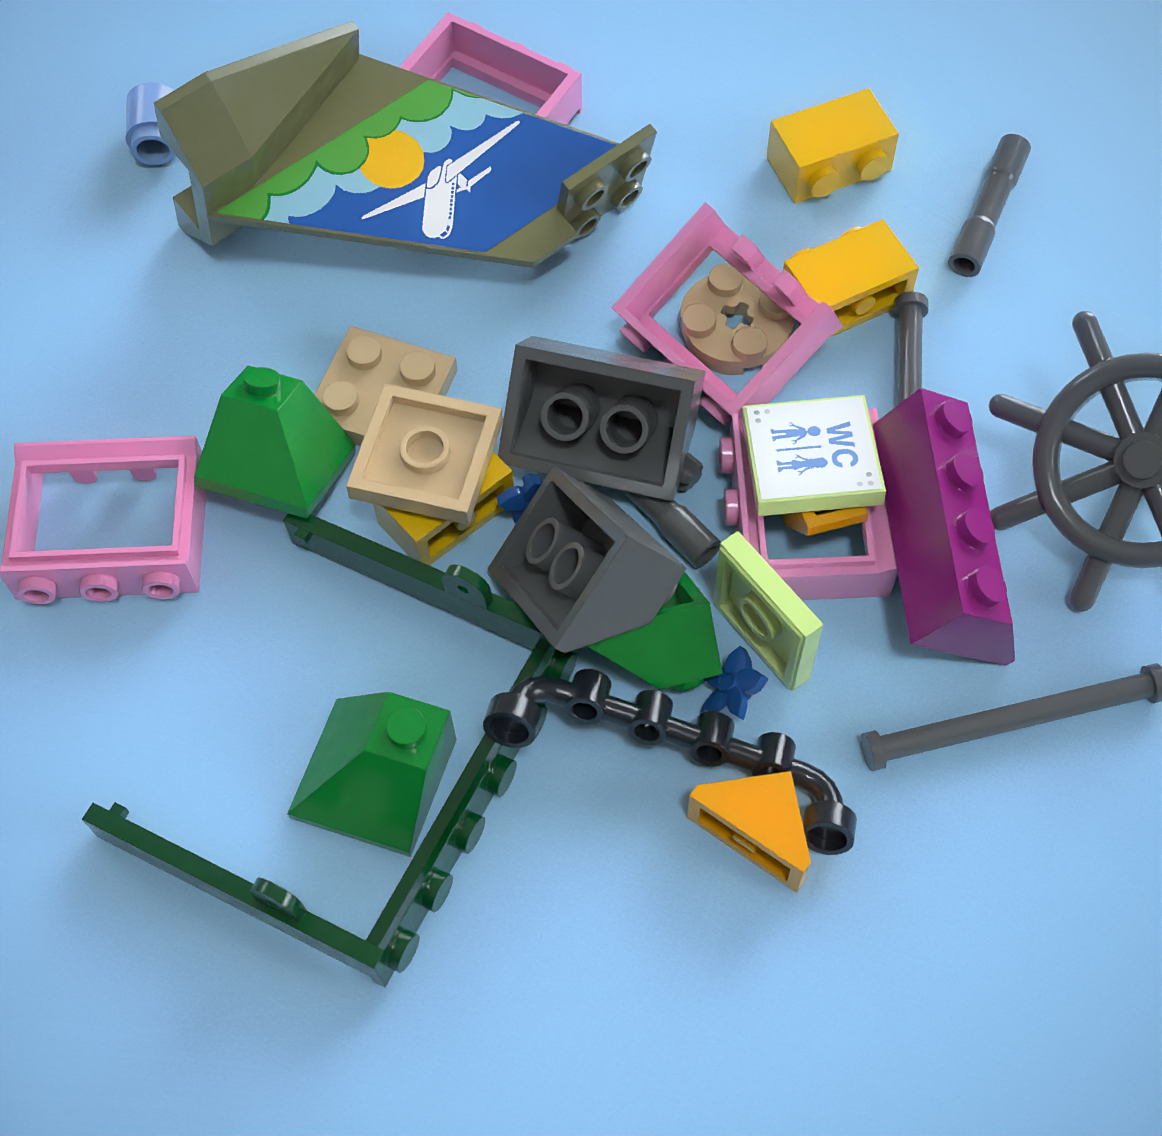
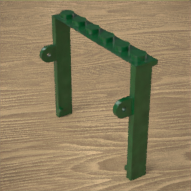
M288 513L284 518V525L293 544L533 649L511 689L526 678L550 676L569 681L577 661V655L573 653V650L563 653L555 649L517 603L492 593L486 580L471 569L453 564L448 567L446 572H443L312 514L306 519ZM546 702L536 703L541 709L542 716L535 738L541 731L546 719ZM486 733L484 734L366 940L308 912L297 897L279 885L259 877L253 884L125 819L129 811L126 807L114 802L110 810L92 803L83 816L82 821L97 837L368 975L372 978L373 982L386 987L394 971L402 973L412 961L420 940V936L416 932L428 911L437 912L445 902L453 883V876L450 872L462 852L469 854L477 845L485 826V817L482 815L494 795L498 797L503 796L509 788L517 768V762L514 759L520 748L500 745L490 739Z

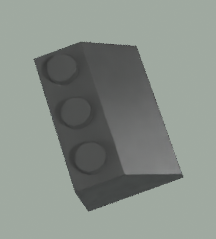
M531 336L515 344L498 457L508 466L548 474L551 468L555 466L582 482L673 501L695 430L706 371Z
M553 466L487 569L555 649L567 653L650 624L662 605L673 596L678 581L687 568L610 497Z

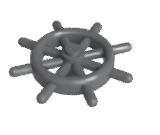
M1080 311L1072 320V328L1089 368L1065 385L1053 399L1047 410L1006 394H996L991 398L988 405L989 411L993 416L1036 433L1032 458L1036 491L993 508L990 514L994 529L998 531L1006 530L1046 514L1057 530L1068 541L1087 553L1086 560L1069 597L1072 608L1080 612L1088 611L1092 608L1112 564L1133 568L1162 567V541L1141 543L1123 540L1142 495L1146 499L1162 537V388L1143 427L1125 385L1128 382L1144 380L1162 382V353L1144 352L1113 357L1097 317L1090 311ZM1101 394L1119 438L1076 422L1073 419L1090 400ZM1062 443L1108 461L1064 480L1061 479L1060 453ZM1118 485L1099 530L1085 521L1071 504Z

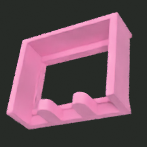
M449 12L399 67L437 81H441L451 68L454 67L540 107L536 115L565 125L568 124L576 113L580 114L582 112V73L572 69L567 64L549 59L528 49L521 43L512 42L484 29L477 23L468 22Z
M706 202L611 307L627 322L619 331L644 354L653 346L666 357L663 360L664 363L706 371L702 389L706 395L700 400V404L724 426L731 420L732 413H738V417L742 418L743 406L768 404L827 338L843 326L830 306L824 301L819 304L810 297L790 273L784 269L782 272L778 270L746 236L742 234L739 237ZM713 250L800 324L796 331L738 394L653 319L655 314Z
M877 408L868 409L872 430L873 424L878 421ZM732 413L730 436L719 438L721 474L731 473L732 489H724L723 495L725 526H736V532H740L801 600L890 597L898 570L886 500L884 505L866 506L868 521L861 522L866 556L768 559L764 517L757 514L742 418L738 417V413Z
M196 436L14 443L15 466L0 577L15 599L32 604H48L56 598L75 597L106 602L114 600L117 596L147 595L156 599H170L178 596L179 593L199 592L207 490L194 486V475L202 453ZM157 468H178L172 545L35 551L44 473L69 472L76 482L90 484L97 480L98 471L130 470L133 478L140 481H152L156 478Z

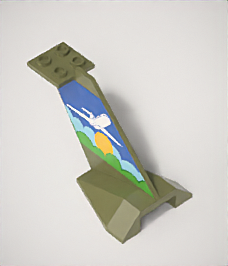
M353 21L206 71L153 102L160 137L189 171L191 186L173 196L178 225L184 233L213 246L243 226L529 268L535 267L576 238L579 239L587 235L599 223L601 216L616 207L618 210L625 209L639 197L643 190L641 185L645 171L652 160L650 154L657 134L656 129L651 124H648L623 142L618 143L359 54V28Z

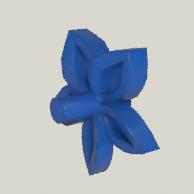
M527 474L522 477L523 487L514 486L508 488L497 496L499 506L512 512L515 524L542 484L539 475Z
M739 646L729 654L724 668H722V674L705 678V681L716 688V690L706 699L700 712H719L727 706L730 713L744 720L748 707L747 700L752 695L760 692L769 679L752 668L751 658L745 648Z

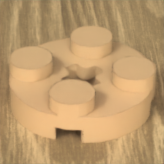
M729 263L713 267L709 276L700 279L688 290L681 304L680 332H682L686 340V349L711 371L720 374L743 375L744 368H754L761 364L763 367L793 332L794 319ZM741 315L751 324L748 326L740 323L735 329L729 328L727 326V316Z

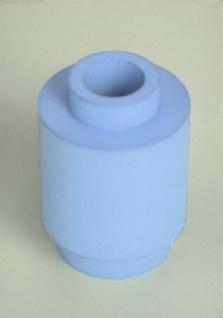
M155 82L143 83L133 87L129 91L126 100V143L131 149L132 155L138 161L149 165L165 164L172 160L175 155L160 137L153 103L172 92L173 89Z

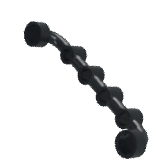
M595 669L579 670L575 673L572 682L550 676L526 678L516 684L510 692L495 695L489 703L483 721V729L490 739L506 747L522 748L534 741L542 716L541 709L536 703L548 702L564 707L567 715L579 723L596 724L602 720L626 728L629 736L638 743L652 746L667 742L690 750L691 757L696 762L705 766L715 767L728 763L752 771V777L791 771L794 786L807 791L816 801L808 805L803 813L802 824L808 848L821 854L838 855L849 851L854 845L857 823L855 813L843 804V798L835 782L824 771L794 758L796 744L792 738L778 732L762 734L757 740V745L733 738L735 724L726 714L717 711H706L697 717L695 724L672 717V700L666 694L656 690L639 692L635 697L634 703L610 695L612 687L610 678L603 672Z

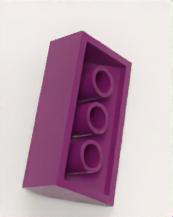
M920 388L873 424L876 448L886 489L885 500L910 645L1007 666L1015 661L1013 622L968 402Z

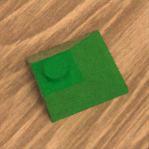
M247 365L220 396L194 475V486L307 519L354 457L356 444L303 380L281 375L270 368H256Z
M686 572L679 579L673 596L662 605L650 624L587 645V647L659 689L669 687L672 690H689L702 685L705 682V678L722 674L710 602Z
M392 692L336 699L288 810V817L411 857L456 743L450 710Z

